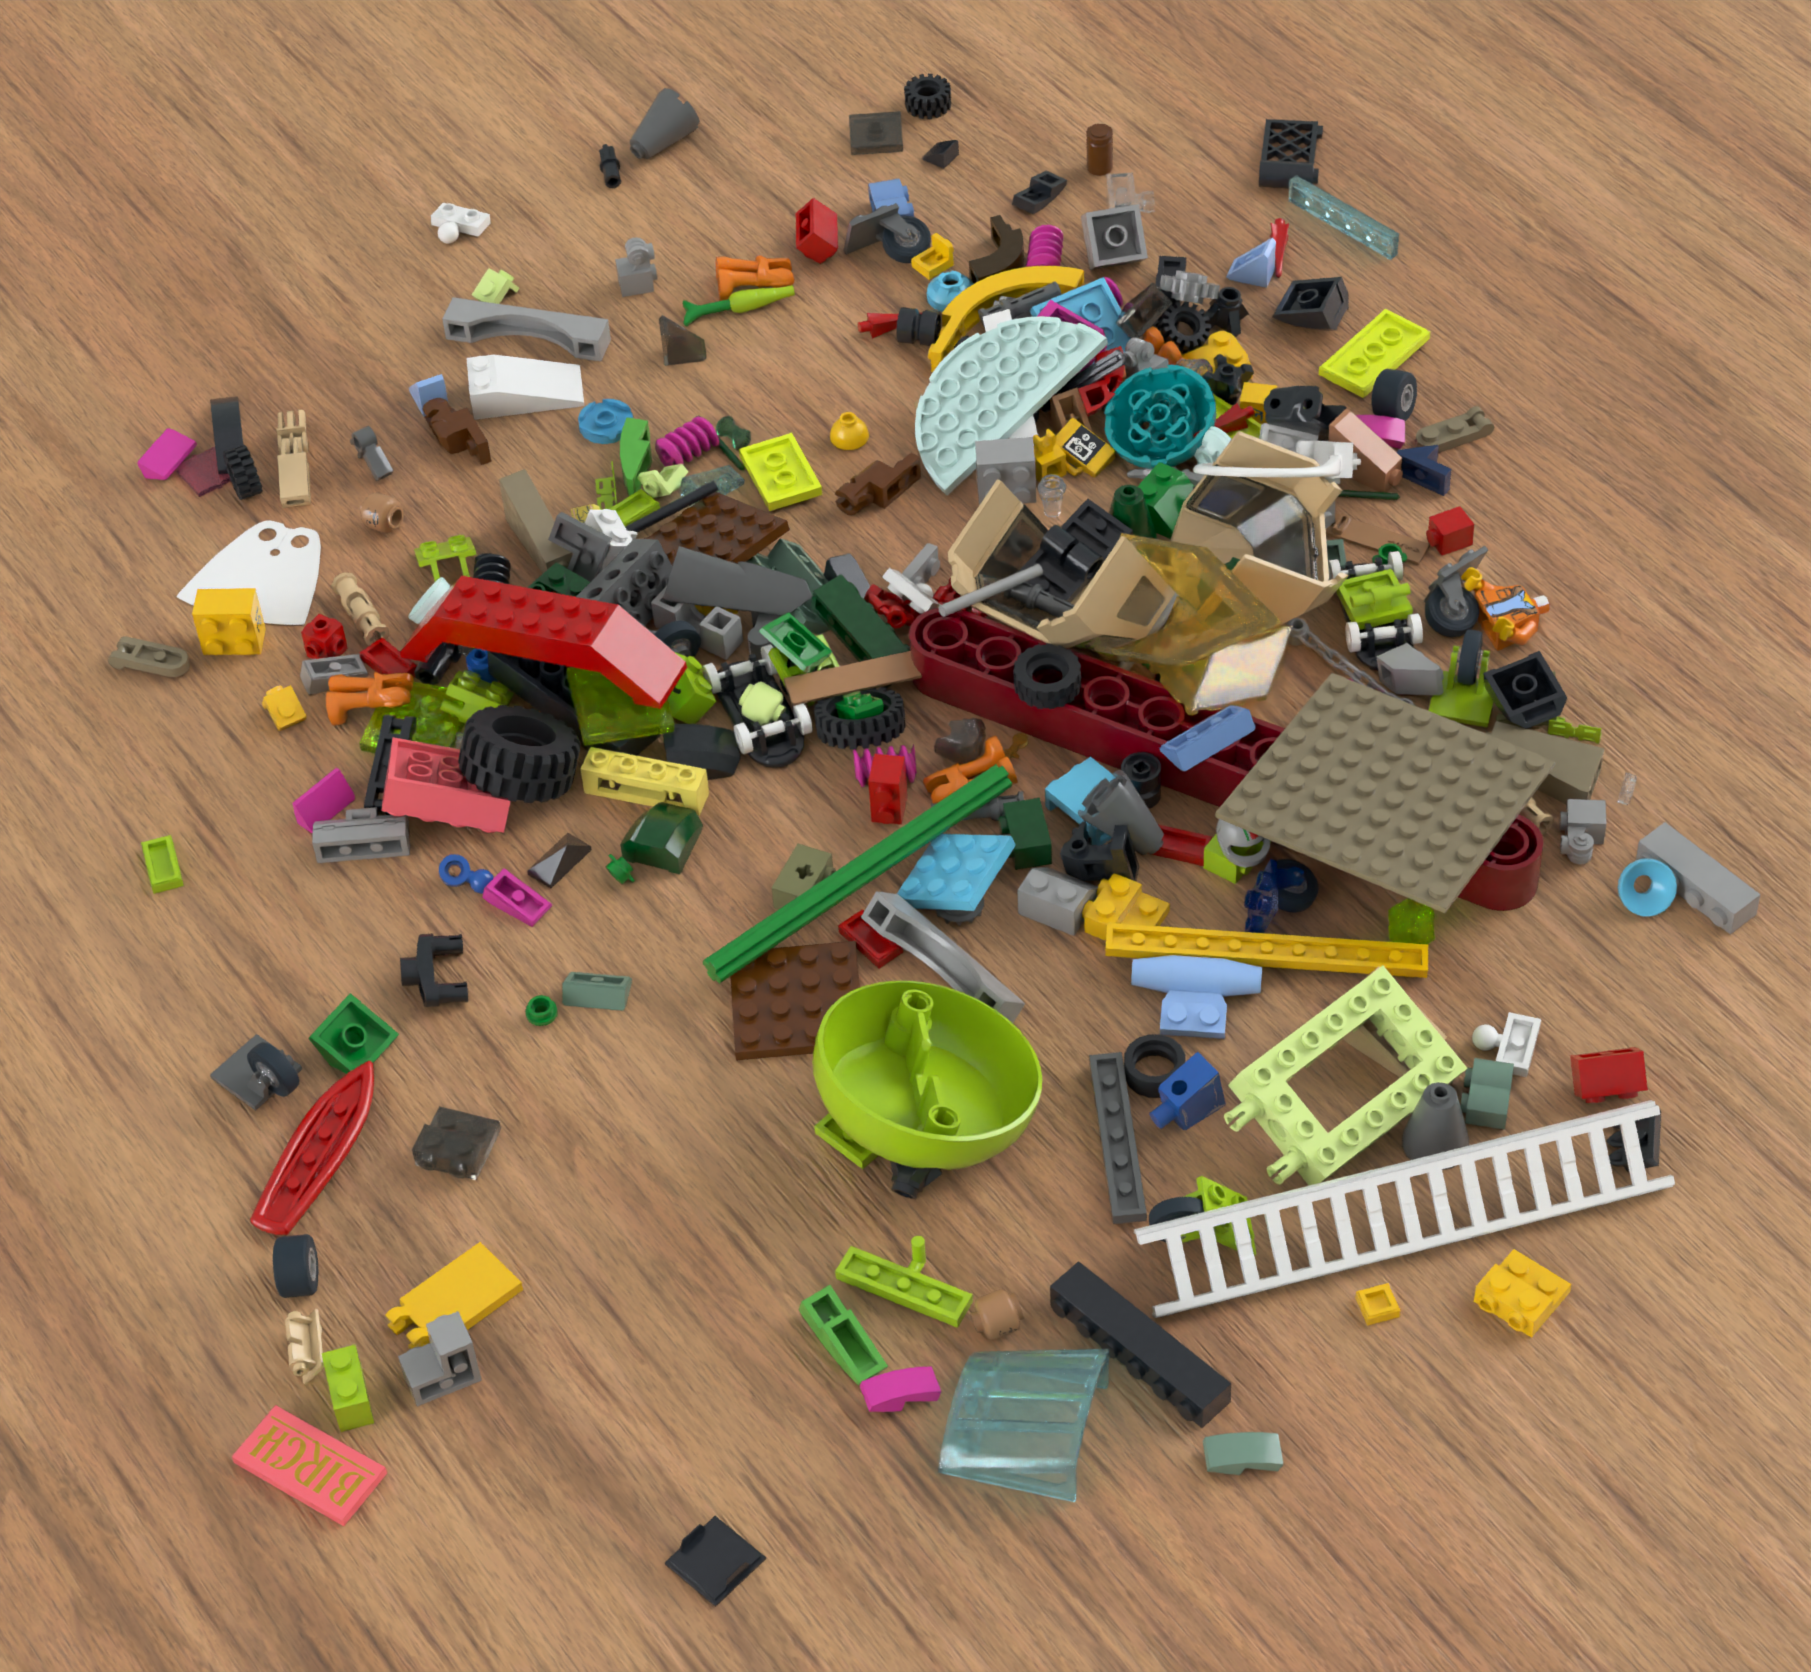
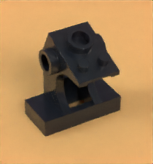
M1082 821L1077 829L1074 828L1072 830V837L1063 845L1060 852L1066 874L1083 881H1096L1102 879L1109 880L1113 873L1137 882L1139 863L1127 825H1115L1112 841L1100 846L1092 845L1086 821Z

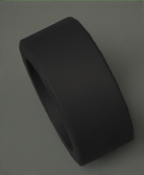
M1148 1034L1134 1040L1129 1044L1124 1053V1071L1128 1086L1139 1095L1148 1098H1160L1158 1090L1160 1084L1186 1062V1055L1181 1045L1174 1039L1161 1034ZM1148 1056H1161L1170 1060L1174 1064V1069L1165 1075L1148 1076L1135 1068V1064Z

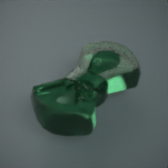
M725 416L718 421L716 425L717 435L719 437L728 436L732 439L735 450L739 451L740 448L747 447L750 444L751 432L737 426L732 416Z

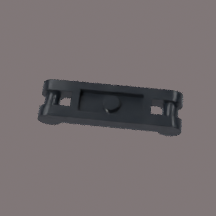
M384 715L365 796L364 808L377 807L378 811L384 812L381 811L383 799H378L379 793H384L392 738L412 741L413 734H415L417 728L415 716H405L404 719L396 718L395 715ZM395 730L401 731L400 734H393Z

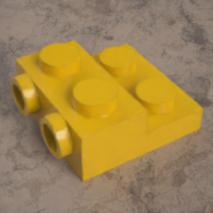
M1113 873L1109 880H1101L1097 888L1096 894L1098 897L1094 902L1088 900L1083 908L1084 932L1106 941L1107 923L1160 926L1170 912V903L1143 893L1141 883Z
M1513 1249L1500 1265L1494 1264L1476 1285L1474 1302L1485 1312L1493 1313L1506 1321L1512 1329L1519 1332L1522 1331L1532 1338L1570 1293L1572 1284Z

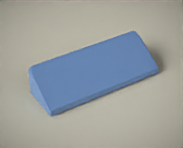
M1229 705L1161 745L1160 751L1180 770L1187 771L1254 731L1255 725L1250 710Z

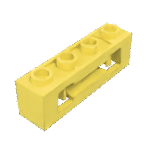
M590 747L580 769L584 793L652 807L659 802L693 809L698 816H700L709 795L707 772L703 768ZM603 780H609L611 788L615 787V782L621 784L618 790L600 787ZM668 792L669 798L674 800L677 794H680L683 803L666 800Z

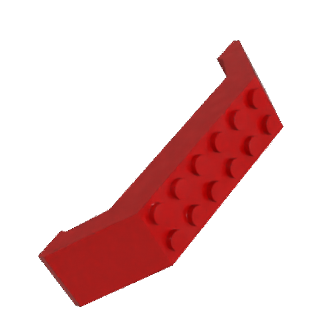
M461 576L427 612L399 652L401 658L427 663L436 648L442 642L600 672L632 697L634 704L659 709L663 707L687 669L686 661L618 604Z

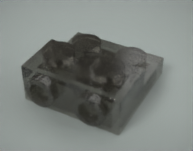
M439 1106L431 1124H424L412 1148L415 1165L428 1171L437 1170L449 1173L456 1178L477 1180L501 1131L500 1121Z

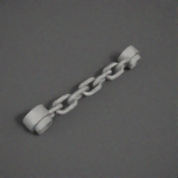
M1294 618L1285 626V640L1289 644L1296 646L1304 644L1309 648H1313L1323 656L1325 661L1336 669L1342 670L1353 681L1366 686L1359 681L1362 675L1369 680L1367 687L1374 690L1377 688L1384 694L1400 699L1395 694L1387 692L1367 673L1358 670L1339 652L1330 649L1321 642L1315 634L1309 631V626L1303 619ZM1318 646H1321L1326 651L1323 652L1321 649L1318 648ZM1333 654L1341 659L1339 665L1332 660ZM1349 667V668H1350L1351 670H1353L1354 672L1351 673V672H1350L1349 670H1347L1346 668ZM1401 698V699H1400V700H1402V701H1404V702H1407V703H1410V704L1414 705L1413 702H1412L1410 699H1407V698Z

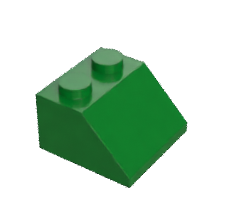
M1159 462L1137 487L1143 491L1156 533L1171 539L1183 502L1193 491L1192 487L1195 486L1184 472Z

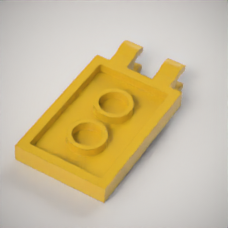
M479 1242L399 1299L401 1307H394L385 1314L386 1318L390 1321L388 1327L398 1335L414 1322L419 1328H414L407 1333L406 1338L411 1342L408 1348L425 1346L430 1344L426 1328L427 1323L434 1321L442 1315H450L458 1311L468 1330L523 1291L522 1282Z

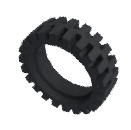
M883 687L878 690L872 688L860 691L861 695L870 694L872 697L881 698L884 704L883 713L855 720L840 719L835 703L844 701V695L819 700L814 710L819 740L821 739L824 744L828 743L831 747L838 745L840 749H845L847 746H850V749H857L858 746H862L865 749L869 748L871 744L875 747L880 746L882 741L885 743L891 742L892 738H898L906 727L905 710L901 695L899 693L895 694L893 690L887 691V688Z

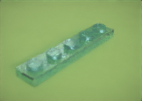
M1297 175L1289 180V202L1390 260L1398 255L1399 233Z

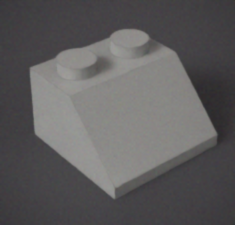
M1049 867L1032 868L1017 890L1018 914L1075 936L1084 922L1082 911L1088 900L1094 902L1098 897L1096 894L1098 886Z

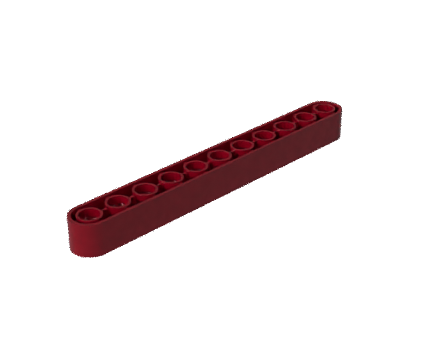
M934 608L919 615L910 627V654L915 667L922 675L921 678L913 679V683L922 694L1088 758L1092 757L1096 761L1120 770L1124 758L1136 752L1153 754L1161 763L1162 786L1221 807L1285 730L1283 727L1252 716L1255 725L1254 731L1187 771H1182L1160 751L1161 745L1223 710L1226 706L1071 650L1079 658V663L1081 664V688L1078 696H1075L1071 703L1068 702L1063 707L1037 709V707H1031L1025 701L1019 699V695L1015 692L1013 669L1020 653H1024L1027 648L1035 647L1038 644L1046 645L1045 642L1022 631L965 610H959L942 617L939 608ZM1053 669L1039 670L1032 675L1034 681L1043 684L1058 682L1063 677L1061 672ZM1518 815L1459 894L1458 898L1497 911L1514 910L1530 902L1538 889L1543 852V837L1539 828L1526 817Z

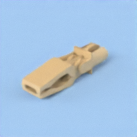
M298 410L299 426H296L294 411H287V427H285L283 413H278V429L276 431L279 455L277 457L282 508L311 505L309 463H307L306 454L308 453L309 443L306 434V414L304 410Z

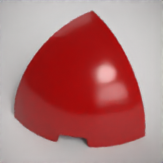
M1122 346L1098 353L1095 356L1094 363L1115 350H1121L1123 353ZM1125 365L1093 384L1078 388L1087 417L1103 409L1115 395L1114 391L1122 383Z

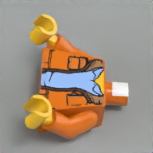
M1469 567L1461 576V579L1466 581L1464 583L1465 589L1467 591L1474 590L1475 592L1474 597L1479 605L1478 622L1497 651L1512 644L1525 645L1538 631L1539 615L1548 613L1550 610L1549 602L1544 595L1531 599L1523 586L1504 587L1492 585L1483 580L1481 573L1473 567Z

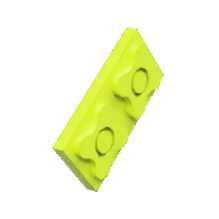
M1384 309L1319 367L1318 375L1365 398L1373 390L1374 383L1380 372L1384 369L1396 370L1430 339L1431 331Z

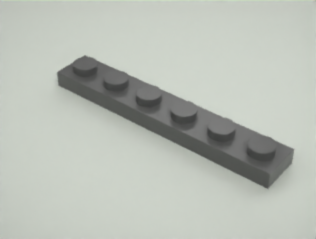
M1122 1052L1089 1055L1113 1224L1147 1221Z

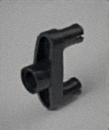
M433 933L420 934L416 957L400 958L402 986L418 985L425 1007H438L439 1004L450 1002H468L467 981L438 984V981H435L433 967L435 956L463 954L462 934L449 936H434Z

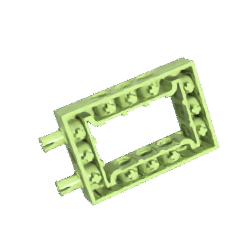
M1381 966L1242 1070L1228 1085L1242 1103L1225 1113L1224 1119L1229 1124L1239 1117L1230 1126L1232 1130L1237 1132L1255 1118L1284 1154L1283 1157L1267 1167L1269 1177L1282 1170L1273 1179L1276 1184L1280 1185L1297 1171L1310 1186L1324 1182L1412 1114L1427 1086L1437 1082L1450 1084L1467 1067L1387 969ZM1369 1018L1378 1029L1377 1034L1380 1037L1384 1036L1399 1055L1397 1057L1401 1063L1404 1061L1411 1070L1327 1133L1287 1082L1304 1066L1306 1068L1310 1066L1328 1048L1330 1050L1334 1048L1348 1033L1359 1029Z

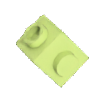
M488 268L472 296L482 302L500 304L509 289L517 293L519 287L512 283L514 277L507 272L500 270L497 273Z
M683 464L664 467L660 473L657 470L642 472L637 476V479L643 485V489L652 498L670 495L679 489L682 485V479L688 471Z

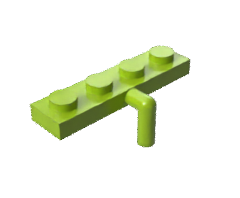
M914 1236L911 1239L912 1260L907 1268L850 1246L835 1270L837 1280L957 1328L973 1303V1294L920 1273L926 1264L925 1240L922 1236Z

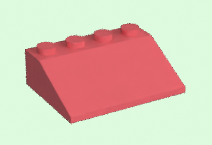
M392 738L381 811L398 817L404 815L418 817L425 822L440 821L449 823L454 827L468 826L479 828L487 833H504L511 801L508 798L492 796L487 791L483 792L477 789L475 784H470L459 768L460 749Z

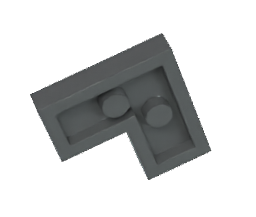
M561 512L556 517L548 540L572 552L573 555L568 569L591 582L600 573L612 538Z

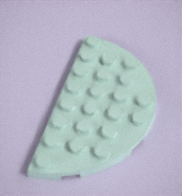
M1025 317L999 323L997 328L981 335L976 333L953 349L929 378L930 383L924 395L920 396L915 418L917 448L929 476L937 487L948 496L976 469L975 441L1008 439L1108 344L1107 338L1081 323L1076 325L1063 322L1057 317Z

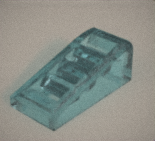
M730 465L682 478L680 496L682 497L713 480L719 491L717 492L725 495L744 485L745 480Z

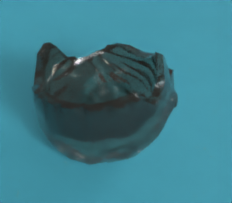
M982 719L951 720L949 723L951 733L947 737L936 739L934 745L935 753L954 764L959 763V765L978 759L983 751L986 739V727Z

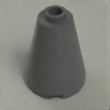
M664 88L657 94L630 139V150L637 158L649 159L698 128L697 125L700 123L696 111L688 101L683 104L677 99L680 96L677 92Z
M1117 770L1113 772L1116 778L1110 782L1104 778L1091 790L1082 802L1085 810H1078V814L1084 821L1113 837L1115 825H1127L1134 850L1141 855L1147 853L1152 855L1163 845V840L1161 839L1164 833L1127 774L1122 770Z
M1437 1082L1427 1086L1408 1120L1402 1134V1147L1410 1160L1469 1146V1136L1455 1089L1449 1084Z

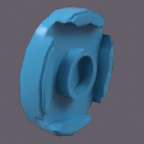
M602 399L603 403L598 404L595 401L589 403L581 410L578 416L579 431L582 436L593 443L599 444L620 441L626 418H633L630 407L624 402L615 399Z

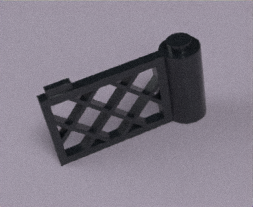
M1266 119L1259 169V187L1312 190L1313 184L1318 185L1319 169L1314 168L1317 139H1322L1323 126H1319L1318 121ZM1272 129H1282L1283 131L1277 133ZM1301 130H1307V131H1310V132H1307V133L1303 134V133H1301V132H1299V131H1301ZM1291 135L1295 139L1289 141L1286 137ZM1278 142L1281 145L1274 147L1271 144ZM1303 143L1307 145V147L1303 149L1298 147V145ZM1290 150L1293 154L1288 156L1284 152ZM1273 157H1277V158L1280 159V160H1278V161H1272V160H1269V159H1271V158H1273ZM1303 158L1307 162H1297L1296 160Z

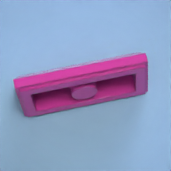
M167 428L143 454L137 464L145 478L167 480L193 451L197 443L185 435Z
M335 768L292 803L297 824L313 833L315 821L332 819L355 800V795L341 771Z

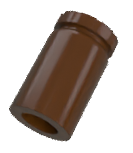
M1094 124L1086 131L1087 170L1093 175L1102 176L1109 174L1113 169V130L1106 124Z

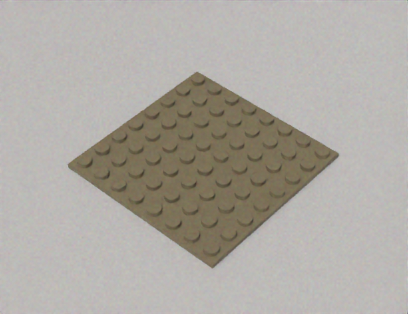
M1331 673L1216 811L1215 817L1446 913L1554 768L1555 761Z

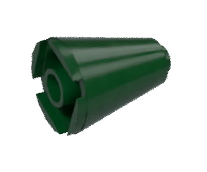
M1134 485L1121 486L1114 493L1108 513L1133 530V537L1129 542L1147 561L1156 553L1158 537L1143 491Z

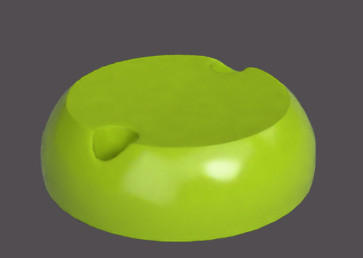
M887 981L855 989L839 998L829 1008L823 1017L815 1039L812 1060L813 1075L820 1097L837 1125L854 1141L874 1154L912 1168L961 1169L995 1157L1015 1143L1024 1133L1035 1114L1042 1091L1041 1066L1035 1051L1021 1031L1005 1016L984 1002L963 992L936 984L917 981Z

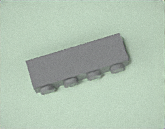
M1666 822L1639 841L1636 860L1643 858L1655 859L1667 865L1676 878V893L1684 898L1691 907L1697 908L1710 918L1713 924L1721 927L1730 935L1757 915L1761 894Z

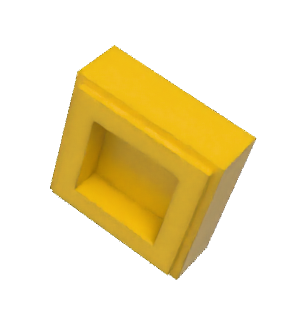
M1389 1283L1356 1291L1355 1299L1367 1326L1400 1317V1308Z

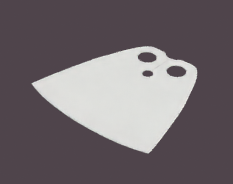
M275 521L258 523L213 557L176 597L194 606L197 589L256 588L264 623L304 625L318 579L321 551L319 535L312 529L303 527L289 529L284 524ZM267 528L276 531V537L270 541H263L258 536L262 530ZM304 535L309 538V543L302 548H296L291 545V540L296 536ZM273 549L280 550V554L277 556H272L270 552Z

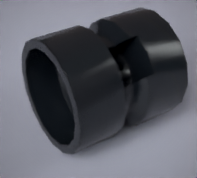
M901 307L897 320V342L914 344L916 340H919L920 345L931 346L932 343L935 344L941 330V312L925 310L920 314L916 308Z
M1136 752L1128 755L1121 764V770L1127 774L1148 809L1153 808L1161 799V763L1153 754L1146 752Z

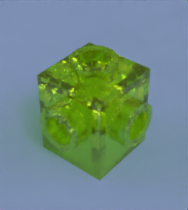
M1407 898L1388 909L1389 940L1392 942L1429 944L1435 940V915L1431 907Z

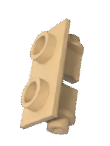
M317 1309L308 1317L302 1316L298 1311H293L285 1319L287 1341L295 1342L288 1345L289 1369L293 1371L295 1376H302L304 1385H307L324 1367L321 1354L323 1353L321 1341L322 1327L319 1322V1312Z

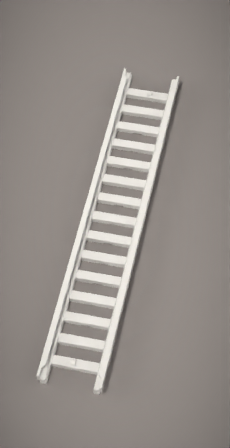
M1649 1100L1134 1229L1140 1245L1166 1239L1179 1300L1152 1306V1316L1158 1318L1673 1187L1675 1181L1672 1175L1647 1181L1635 1124L1636 1120L1660 1115L1659 1106L1655 1104V1101ZM1620 1125L1632 1185L1616 1189L1603 1129ZM1588 1133L1600 1193L1584 1197L1571 1137ZM1556 1141L1568 1201L1551 1205L1539 1148L1540 1144ZM1524 1149L1536 1209L1519 1213L1507 1157L1508 1152ZM1488 1157H1492L1504 1217L1487 1221L1474 1162ZM1456 1165L1460 1166L1472 1222L1471 1226L1459 1229L1454 1228L1442 1169ZM1427 1173L1440 1233L1422 1238L1410 1177ZM1395 1181L1408 1242L1390 1246L1377 1185ZM1362 1189L1375 1250L1357 1254L1345 1193ZM1330 1198L1343 1257L1329 1262L1324 1260L1312 1205L1313 1201ZM1297 1206L1310 1266L1292 1271L1279 1210ZM1264 1214L1277 1275L1259 1279L1246 1218ZM1231 1222L1245 1283L1226 1287L1213 1227ZM1199 1231L1212 1291L1194 1296L1180 1235Z

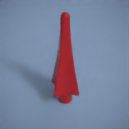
M1282 218L1276 219L1274 224L1270 223L1272 231L1270 238L1276 241L1275 276L1277 278L1282 276L1283 258L1289 237V223L1285 224V220Z
M867 313V321L858 322L859 333L870 331L872 339L897 329L899 314Z
M1236 403L1216 419L1214 427L1221 429L1225 433L1248 428L1246 420L1255 416V411L1251 405L1241 410L1238 403Z

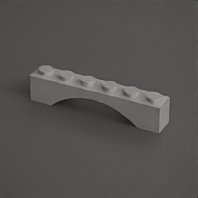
M454 297L442 318L447 340L473 343L496 336H533L558 344L575 358L602 361L611 341L608 319Z
M876 891L861 916L865 922L880 935L901 946L926 963L948 982L954 990L984 1002L1014 1023L1025 1002L899 894Z

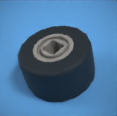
M1384 369L1380 372L1374 383L1371 398L1374 415L1393 417L1405 421L1410 417L1417 398V382L1413 373L1393 369Z
M308 1234L283 1236L275 1240L273 1246V1273L276 1289L281 1297L310 1296L317 1291L318 1257L314 1240Z

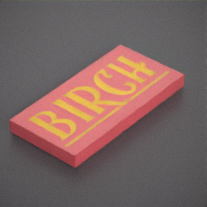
M277 1405L273 1407L232 1456L233 1462L236 1465L342 1526L346 1525L387 1475L386 1468Z

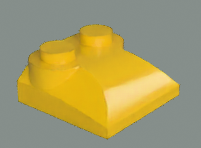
M1218 331L1209 336L1207 344L1183 354L1180 365L1202 376L1208 371L1214 374L1215 365L1213 359L1218 354L1226 357L1227 363L1235 367H1241L1242 364L1251 365L1248 354L1234 335L1226 331Z

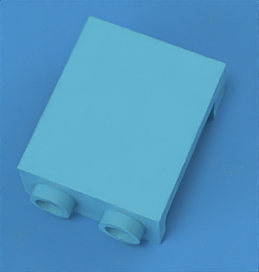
M1089 757L1081 764L1073 766L1068 773L1058 780L1050 782L1045 788V807L1050 811L1059 807L1078 824H1081L1084 820L1079 816L1078 810H1085V807L1082 805L1083 800L1104 778L1110 782L1116 777L1092 757ZM1086 822L1088 835L1092 839V845H1103L1112 838Z

